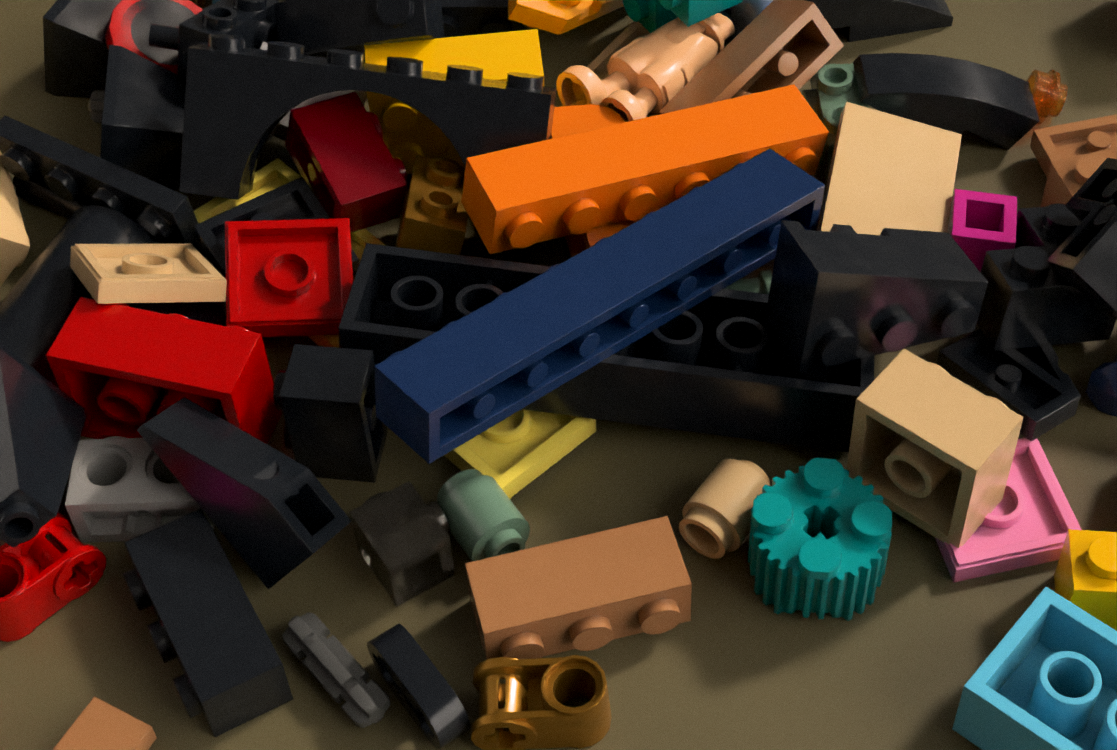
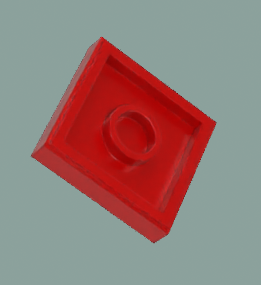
M350 218L225 221L227 326H240L249 331L261 333L262 337L339 335L338 327L353 285Z

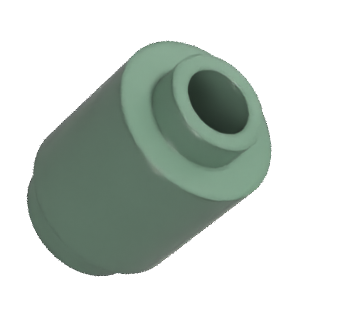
M467 469L453 475L442 485L437 495V503L440 506V519L471 561L525 549L530 526L493 477L482 475L476 469Z

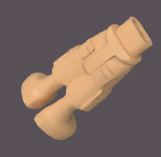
M717 13L689 27L679 18L674 19L646 37L635 39L627 46L615 52L608 64H606L609 76L602 80L588 67L583 65L570 66L558 76L556 81L561 104L563 106L603 105L618 112L625 122L646 118L649 113L658 114L678 92L724 49V41L735 32L734 24L721 13Z

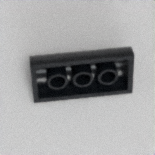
M89 205L77 209L0 302V342L57 387L58 384L46 354L79 298L94 299L70 267L71 246H75V244H160L140 224L110 208Z

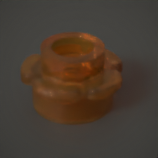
M1035 69L1029 75L1027 81L1029 82L1040 120L1037 124H1042L1048 116L1057 117L1060 114L1067 97L1068 87L1066 84L1061 83L1059 72L1052 69L1046 73Z

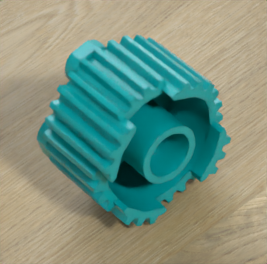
M814 458L808 461L805 467L799 466L798 473L796 474L787 470L785 471L784 479L775 476L772 478V486L764 485L762 494L757 495L754 499L751 510L748 546L750 575L755 576L754 592L756 595L763 594L762 603L765 606L774 604V613L777 615L783 611L793 614L796 610H801L804 618H808L811 613H816L818 619H824L825 613H830L834 618L843 617L849 621L852 620L853 611L861 615L864 612L865 604H873L876 587H880L882 584L892 536V511L883 504L882 495H873L874 486L872 484L863 486V478L861 476L853 479L850 478L849 471L844 469L842 464L835 459Z

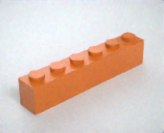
M795 84L468 157L466 158L461 203L490 254L515 248H526L535 243L572 234H583L592 229L628 220H640L648 213L661 209L686 195L692 189L701 187L730 171L737 164L744 163L768 149H772L811 176L815 175L829 131Z

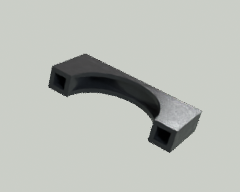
M209 34L208 42L188 48L179 192L236 200L246 195L253 189L254 175L259 157L273 130L290 110L303 101L321 94L347 90L369 91L398 99L412 106L440 128L450 140L466 167V158L551 139L557 88L543 86L544 77L528 73L509 72L507 73V81L484 79L483 69L473 66L447 65L446 73L423 71L424 62L418 59L387 57V66L363 63L364 53L357 51L328 49L327 58L304 55V45L271 41L268 42L267 50L246 48L244 37L227 34Z

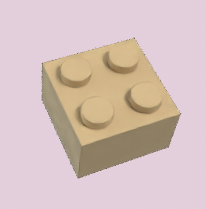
M903 349L856 399L846 470L849 471V477L852 479L861 476L863 478V486L872 484L874 486L873 495H882L883 504L888 506L890 510L943 543H951L959 548L967 542L984 522L987 514L991 513L1003 499L1024 417L1010 410L999 399L986 396L951 376L941 366L927 362L910 351Z

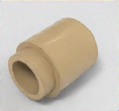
M721 460L683 507V519L679 523V531L684 540L698 553L713 559L722 558L726 552L737 550L750 533L751 510L754 499L757 495L762 494L764 485L770 486L769 478L764 470L748 460Z

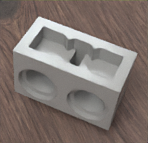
M110 436L104 439L79 440L72 464L65 507L82 543L129 541L201 508L144 438ZM204 512L212 530H214V523Z

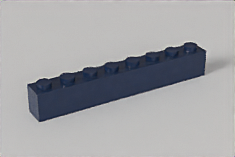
M768 149L744 163L737 164L730 171L712 181L692 189L686 195L661 209L648 213L641 220L610 237L599 240L592 247L561 264L550 267L541 275L510 292L499 295L492 302L457 321L446 324L441 330L402 351L393 353L386 360L375 365L376 417L428 464L432 463L775 259L782 220L799 221L805 230L817 231L825 184L772 149Z

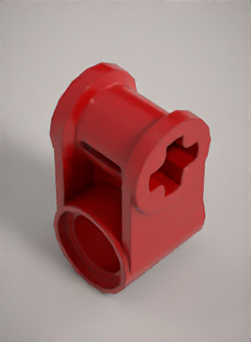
M57 513V516L42 526L37 535L31 540L20 543L14 548L7 543L0 546V641L20 640L31 634L38 625L69 602L88 593L98 583L106 568L105 555L96 546L84 545L72 534V525L60 513ZM47 534L51 535L49 540L45 537ZM74 572L76 574V577L71 578Z

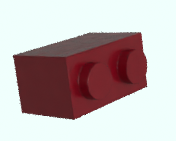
M356 91L290 110L285 146L301 176L331 219L350 218V233L399 218L405 192L409 188L407 171L399 158L391 156L383 141V132L377 116L372 111H366Z

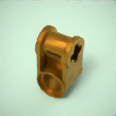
M571 655L559 658L537 659L498 657L480 662L474 668L473 685L480 694L479 718L472 723L471 740L475 746L483 750L567 747L581 749L593 746L601 741L610 729L612 716L605 673L597 662L586 656ZM505 679V684H501L499 680ZM585 697L590 699L588 703L579 707L563 705V703L571 698ZM503 728H509V731L506 732Z

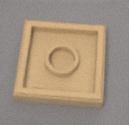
M75 244V246H71L70 267L98 304L226 302L227 280L192 244Z

